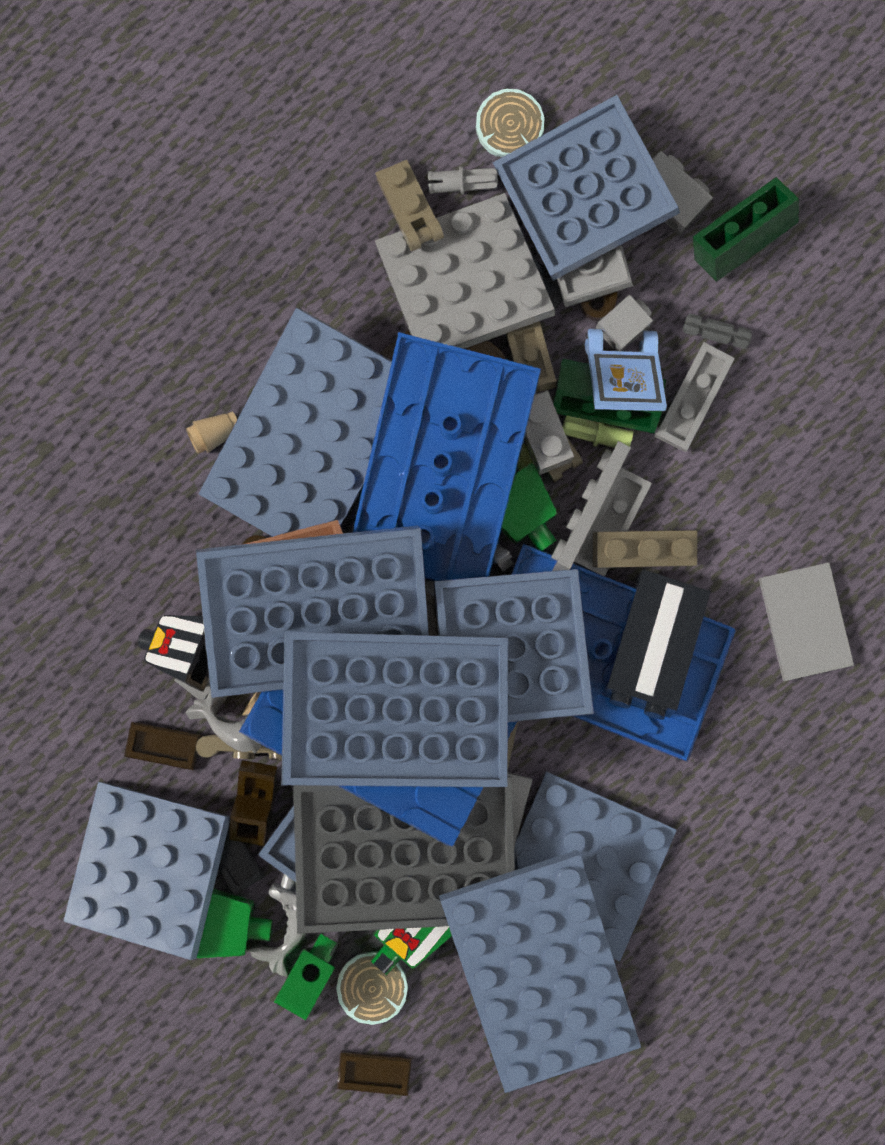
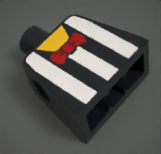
M163 615L160 617L155 631L144 629L139 635L138 645L140 649L147 651L144 657L145 662L200 692H204L209 679L203 616Z

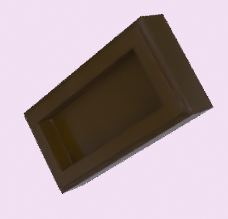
M131 722L124 757L195 770L198 756L196 744L202 735Z
M340 1051L337 1089L408 1096L412 1058Z

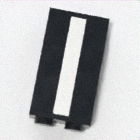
M643 569L637 577L634 586L636 592L610 679L603 689L602 696L610 698L609 702L615 706L644 709L645 715L663 720L665 717L670 718L678 709L711 591Z

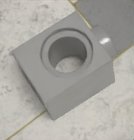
M629 295L598 322L596 329L602 330L604 340L614 351H623L643 334V331L650 327L653 320L649 316L652 313L640 299L635 301Z

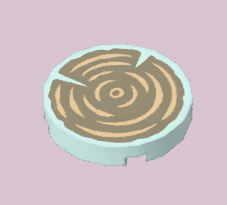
M503 89L492 93L482 102L477 112L476 132L480 143L489 153L504 157L542 136L544 133L545 117L540 104L530 94L519 89Z
M378 951L359 953L348 960L339 973L336 988L339 1003L346 1014L357 1022L370 1025L387 1022L397 1015L406 1001L408 990L406 973L399 962L388 975H385L371 962Z

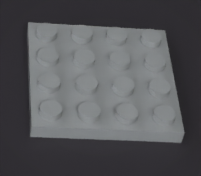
M505 193L437 217L436 219L441 226L444 238L433 242V240L421 244V248L412 252L401 231L375 240L384 268L412 336L465 349L555 316L553 304ZM425 225L420 226V227L416 228L415 231H416V230H419V229H421V228H424V227H426V226H425Z

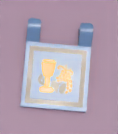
M588 329L585 351L589 360L595 409L666 411L667 404L658 355V334L656 331H643V341L639 345L640 352L603 351L602 330Z

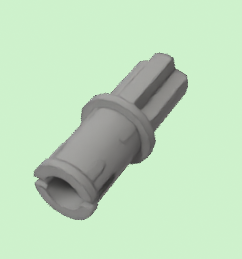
M459 166V170L428 171V180L443 181L442 183L428 184L430 194L460 191L461 195H464L465 191L495 189L498 185L495 168L463 170V166Z

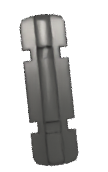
M688 314L683 325V332L694 336L702 334L701 338L727 345L731 342L733 346L746 349L749 346L752 338V331L750 329L740 326L735 329L732 324L710 318L702 320V316Z

